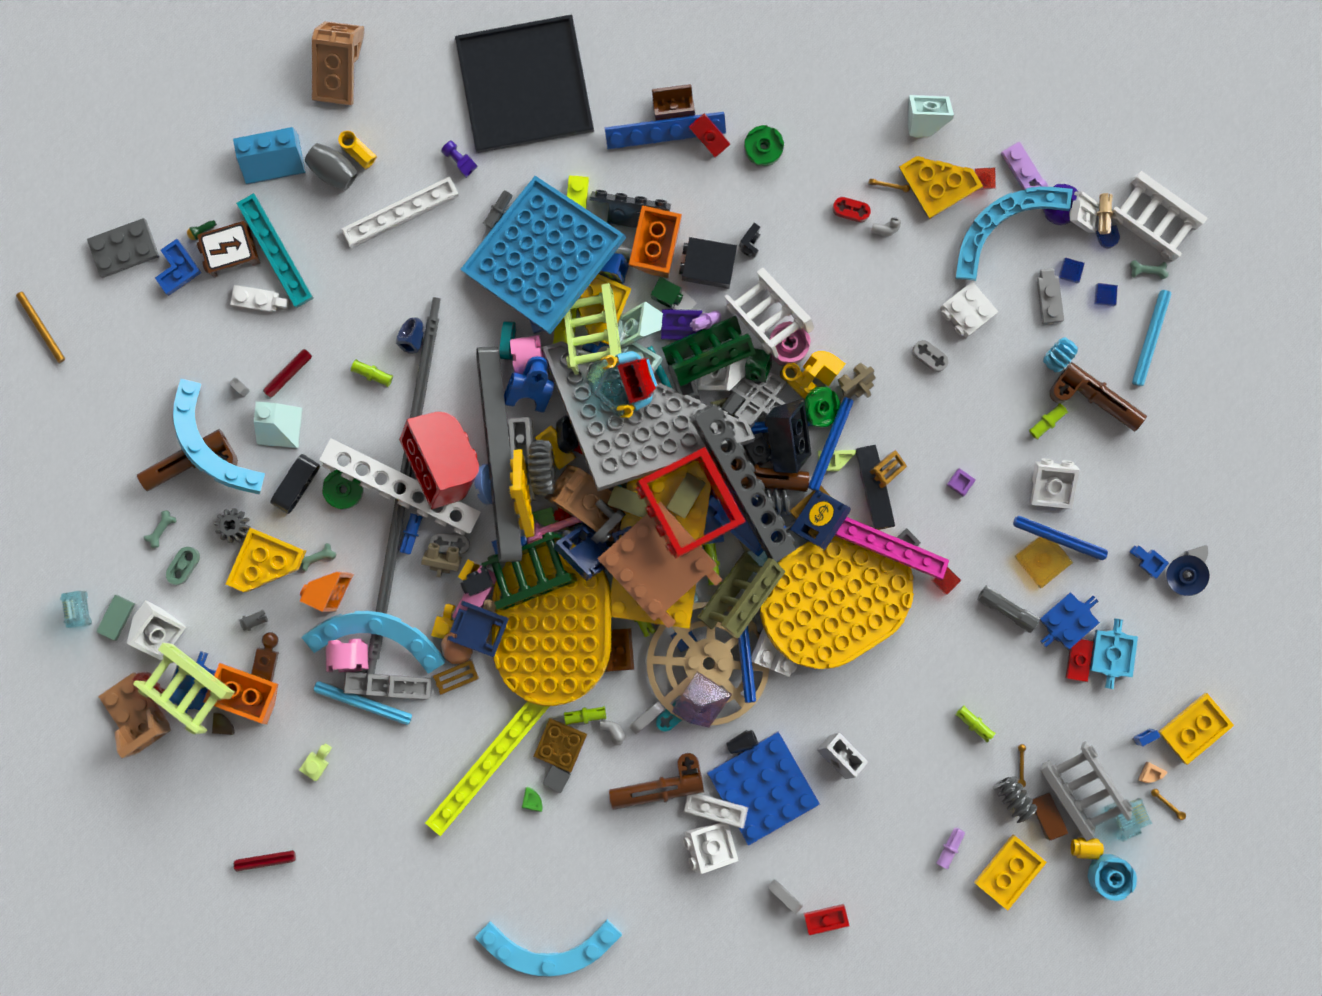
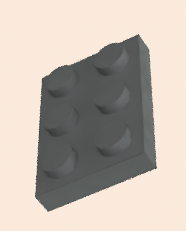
M144 218L87 239L97 270L102 278L160 257L147 220Z

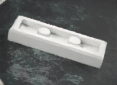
M702 794L687 796L684 812L738 828H744L748 807Z

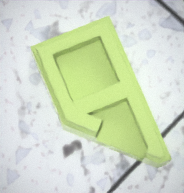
M834 450L826 471H839L856 454V450ZM818 451V460L822 451Z

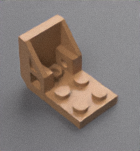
M324 21L314 29L312 36V100L352 105L354 103V63L359 58L364 37V26Z
M567 465L555 482L554 493L548 494L544 498L571 516L578 518L597 532L609 518L595 504L602 499L608 505L612 491L608 488L598 491L592 476L578 467ZM608 505L615 513L619 510L618 508ZM622 519L609 531L611 534L607 539L609 542H612L620 531Z
M131 673L98 696L119 727L115 731L117 752L122 759L138 754L171 731L169 722L155 701L150 697L141 695L138 692V688L133 685L135 681H141L136 673Z

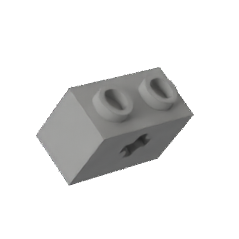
M840 733L829 735L817 749L845 779L857 777L868 763Z

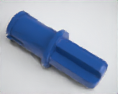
M410 513L406 530H403L405 534L400 546L401 553L411 554L416 536L419 537L417 533L423 519L422 516Z

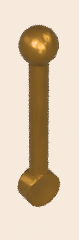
M869 179L868 183L870 185L900 189L903 192H909L910 190L909 185L901 186L877 181L876 179Z
M1020 744L1018 746L1020 751V779L1017 783H1021L1025 787L1024 751L1026 746Z
M1158 789L1151 790V795L1158 797L1174 811L1178 819L1184 820L1186 818V814L1176 809L1160 795Z

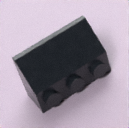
M804 399L774 407L765 417V426L768 428V445L771 448L770 461L773 464L774 472L798 473L812 454Z

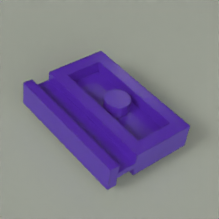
M662 309L661 339L680 340L698 332L693 331L690 323L702 314V310Z

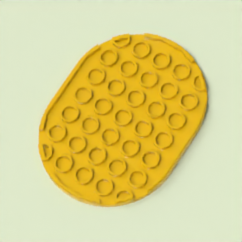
M837 536L833 537L825 551L808 541L777 562L785 573L760 607V616L767 637L773 646L790 661L813 669L839 667L851 662L889 638L904 623L914 596L912 569Z
M547 545L536 549L545 577L549 580L556 578V570ZM526 553L522 555L520 564L527 585L533 587L537 585L538 579L530 555ZM560 554L564 571L575 573L577 582L506 610H496L495 608L496 614L509 618L493 657L495 667L503 678V682L512 692H515L530 703L542 706L564 705L586 695L603 676L611 651V591L604 570L586 581ZM506 562L502 572L509 593L513 595L519 592L518 589L520 587L511 562ZM497 580L493 590L492 600L494 601L500 600L501 596ZM495 624L492 625V646L500 626Z

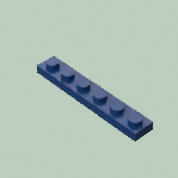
M724 111L706 114L720 132L726 134ZM701 115L604 127L607 149L696 138L697 136L691 131L689 126Z

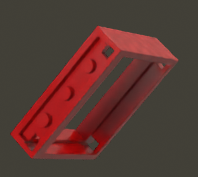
M706 447L638 480L636 483L637 488L635 489L638 497L645 501L647 505L645 510L648 516L654 518L657 524L655 528L658 535L664 537L667 543L665 545L666 550L675 559L746 522ZM697 460L730 523L681 548L647 484Z

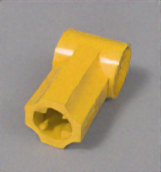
M346 130L340 133L338 141L344 152L348 153L365 170L370 168L375 163L377 156L353 132ZM347 139L354 140L350 146L344 145Z
M788 363L780 370V378L785 380L805 400L808 393L817 386L813 382L807 388L802 386L800 383L805 377L802 375L803 372L797 364ZM787 368H791L794 371V378L786 376L785 371Z

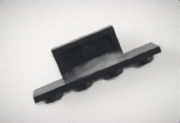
M605 190L592 191L589 199L590 201L609 203L607 223L637 228L642 206L670 211L671 204L663 199L651 201L643 196L632 198L627 197V194L624 193L607 194Z

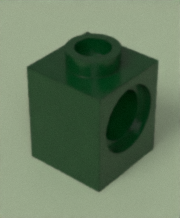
M659 277L651 293V299L673 309L675 305L679 306L683 298L681 294L682 288Z
M754 348L756 354L749 356L745 364L746 379L765 383L772 367V354H767L762 349Z

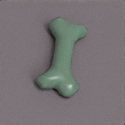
M1137 260L1130 263V267L1133 269L1131 273L1133 278L1140 273L1156 274L1162 279L1167 278L1169 275L1166 271V262L1159 266L1141 265Z
M162 511L160 523L152 534L144 536V540L150 542L152 548L159 547L160 536L169 524L177 522L176 518L171 517L169 511Z
M326 543L322 551L310 556H304L301 568L306 572L310 564L325 558L333 560L336 557V553L331 550V545Z

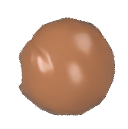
M452 632L447 634L441 642L442 653L445 659L452 664H461L468 661L473 654V649L447 640L448 636H453L454 638L457 636V634Z

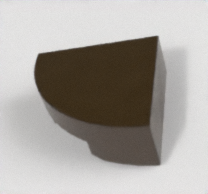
M213 713L212 734L234 735V727L229 719L221 713Z

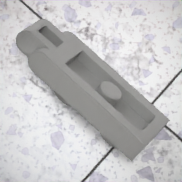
M1053 268L1040 269L1037 287L1042 324L1063 322L1064 313L1059 277L1054 275Z

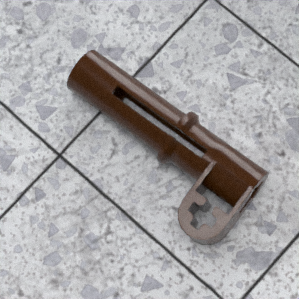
M1070 362L1050 389V398L1056 403H1063L1070 399L1076 391L1080 392L1088 398L1090 404L1095 403L1134 432L1139 429L1147 418L1146 414L1106 386V382L1098 381L1073 362ZM1066 382L1071 387L1066 388L1063 391L1064 394L1060 395V389L1066 385L1064 383Z
M220 429L202 438L215 454L227 448L222 454L228 457L226 459L228 463L237 466V456ZM180 450L138 473L137 478L142 487L148 492L191 467L194 469L197 467L192 464L183 450Z
M733 459L731 463H735V465H731V468L735 470L738 467V461ZM754 465V474L757 479L763 482L765 488L808 491L809 472H774L772 468H761L759 465ZM746 477L741 480V486L748 485Z
M692 753L682 754L678 759L680 776L670 778L659 777V780L609 789L612 809L616 810L658 801L666 803L669 799L704 793L698 758ZM687 757L694 761L691 769L697 768L698 773L683 775L682 771L688 770L687 766H683V762H686ZM674 785L678 787L675 790L632 797V793Z

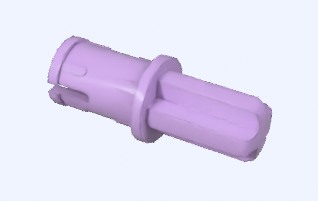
M715 310L710 313H702L698 318L692 320L690 327L693 328V331L709 329L713 324L721 321V314Z
M955 827L947 843L943 844L944 849L936 862L941 867L949 869L955 854L959 853L958 848L965 836L963 830Z

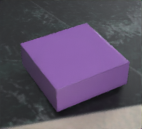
M958 468L947 483V486L964 497L976 480Z

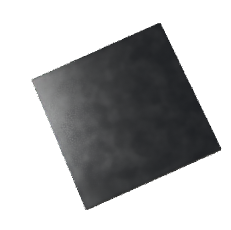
M572 14L455 36L476 153L594 132Z

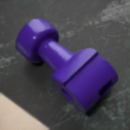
M452 140L442 147L441 152L446 157L451 156L464 177L467 178L478 167L471 157L467 154L463 156L457 151V145Z

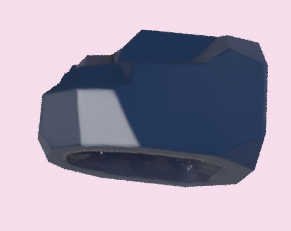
M417 317L409 318L402 325L396 339V344L402 351L409 354H417L420 350L424 334L422 320Z

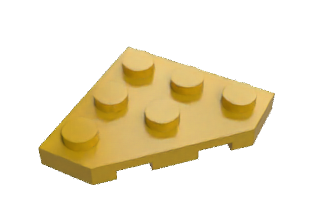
M915 156L899 166L900 171L929 219L983 188L982 183L972 168L929 160L920 156Z
M598 274L579 299L599 295L602 292L601 285L609 283L614 294L618 323L631 288ZM601 303L577 308L581 317L601 314L602 311H605L604 305H601ZM604 322L584 325L588 335L601 333L607 329V324ZM606 340L599 341L609 345V342H606Z
M522 449L513 451V459H510L512 470L510 472V480L513 485L510 486V495L516 501L514 502L515 513L520 515L518 518L520 530L524 529L526 537H533L534 518L530 504V490L527 483V468Z
M249 528L226 585L242 592H249L299 570L306 550L254 528Z

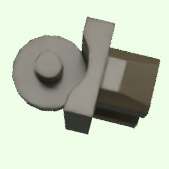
M859 363L853 369L856 375L854 379L851 380L847 374L838 379L844 397L851 398L853 395H856L859 398L863 394L867 398L871 396L870 389L874 387L872 381L876 379L875 371L871 366L867 368L864 364Z
M429 543L422 557V565L430 566V570L437 571L436 577L441 578L442 572L450 574L451 570L458 571L462 557H459V548L448 547L447 553L444 554L439 553L440 545Z

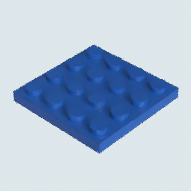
M779 731L758 742L759 745L755 746V749L743 751L707 772L723 801L748 807L744 828H739L748 846L820 805Z

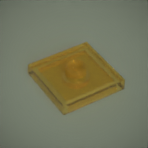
M1040 536L1014 556L1039 588H1043L1073 563L1058 543Z

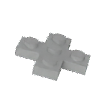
M771 371L766 382H761L759 385L746 379L744 376L730 390V393L734 391L744 398V403L734 414V417L747 420L750 428H752L762 415L766 416L774 407L786 404L778 399L777 396L785 388L787 382Z

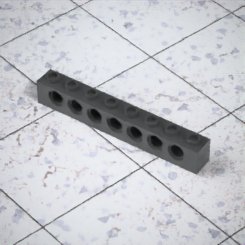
M710 404L689 418L767 558L774 559L777 562L796 550L793 545L795 543L794 538L789 532H786L783 527L785 525L784 520L773 509L775 508L774 502L770 497L766 496L763 482L756 478L753 464L746 460L743 446L736 442L733 428L726 424L723 410L720 406L717 407L716 404ZM714 422L718 425V431L715 434L711 432V425ZM723 441L728 443V449L725 452L721 450V443ZM733 459L738 461V467L735 470L731 468ZM744 477L748 479V485L745 488L741 486V480ZM754 495L758 497V503L755 506L751 504V499ZM764 513H766L768 515V520L766 523L763 524L761 522V517ZM774 531H776L778 537L773 542L771 540V535Z

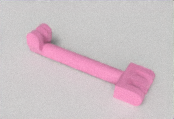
M570 517L542 528L539 523H535L534 536L527 537V542L530 544L542 539V535L545 533L555 532L582 521L578 518Z

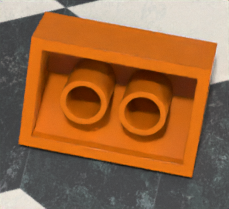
M642 206L629 266L647 274L669 278L682 214Z
M337 571L309 581L301 589L300 596L302 597L300 602L322 612L337 611L354 574Z
M219 663L214 676L235 693L230 699L217 700L214 706L253 721L267 724L275 706L279 684ZM209 689L203 701L204 703H206L208 698L211 696V690Z

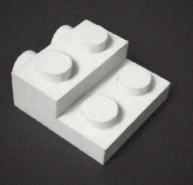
M973 281L940 307L944 318L948 321L951 320L955 325V331L965 338L998 313L996 308Z
M1042 458L1041 462L1035 461L1030 503L1038 506L1073 509L1079 468L1074 465V462L1063 460L1061 464L1054 463L1053 460Z
M763 628L751 656V661L790 677L791 673L796 671L797 664L784 657L773 646Z
M717 822L684 832L686 837L683 838V844L686 850L690 851L691 858L688 859L690 868L695 870V873L703 874L738 861L728 824Z

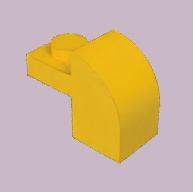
M826 351L814 352L803 366L805 370L802 375L805 377L800 384L807 388L816 377L829 387L846 363L832 353Z

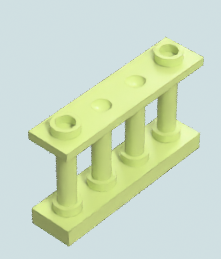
M609 283L601 285L602 292L599 295L578 299L571 308L601 303L605 309L601 314L572 319L570 309L564 316L569 350L566 362L568 368H571L575 375L579 374V364L599 361L602 357L608 355L615 357V355L622 353L614 294ZM598 322L607 324V329L604 332L574 338L573 327ZM604 340L609 342L610 348H607V351L581 356L576 354V346Z
M162 643L158 650L164 654L162 656L163 660L147 682L135 681L133 685L138 688V692L141 695L150 697L186 725L185 729L194 735L206 733L207 729L201 725L204 718L217 700L230 699L235 692L176 646L170 643ZM176 663L179 666V671L163 694H161L153 687L169 664ZM190 674L195 678V683L179 706H176L169 698L185 676ZM207 687L211 690V696L193 719L185 713V710L201 688Z

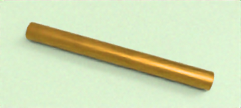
M24 292L17 293V299L58 363L65 360L64 355Z

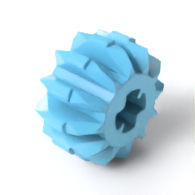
M1066 337L1061 338L1046 353L1043 362L1055 373L1062 371L1075 357L1078 347Z

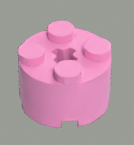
M784 322L776 326L769 340L793 322ZM803 328L801 330L797 329L775 346L779 356L775 358L772 355V359L777 364L784 366L788 363L798 364L801 362L810 347L809 334ZM786 340H788L789 343L793 342L791 348H789V346H785Z
M540 335L510 340L515 373L523 374L527 361L532 357L539 356L545 359L542 350L539 348L541 347Z
M350 639L349 643H343L340 640L328 641V645L325 646L326 672H333L338 669V673L362 671V668L368 670V644H365V641L361 639Z

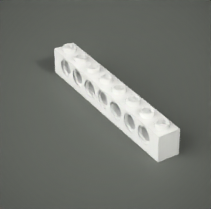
M330 438L319 460L323 463V468L332 472L335 469L342 472V477L350 481L355 478L361 481L360 486L371 490L373 487L380 491L379 495L389 500L392 496L399 500L397 504L407 509L412 506L417 509L416 513L426 518L428 515L436 518V523L444 527L449 524L455 527L454 532L463 536L465 533H471L481 513L460 501L443 506V510L439 513L432 511L426 497L422 503H415L412 499L413 495L416 492L423 493L417 480ZM341 456L349 457V464L345 467L338 465V459ZM360 465L368 467V473L364 476L357 474V467ZM377 475H386L387 482L384 485H378L375 482ZM403 483L406 486V491L403 494H396L394 492L396 484ZM454 510H458L462 514V518L458 522L450 519V513Z

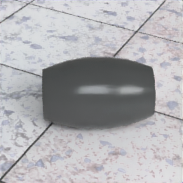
M314 144L304 160L317 177L338 189L347 190L358 175L355 167L345 156L323 144Z

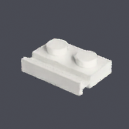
M1083 191L1075 192L1074 195L1077 198L1073 201L1072 208L1070 209V221L1087 233H1096L1099 203Z

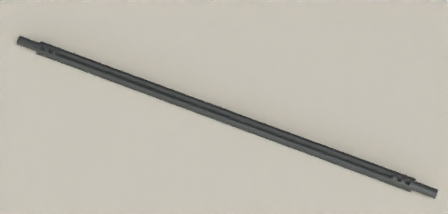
M433 297L430 316L427 317L410 418L421 416L423 412L439 323L438 312L441 299ZM404 452L400 472L411 477L412 467ZM398 483L396 494H403L406 491V486L403 483ZM396 498L375 611L385 614L388 611L406 509L397 504L399 500ZM371 634L367 674H375L377 659L380 658L383 639L381 635Z

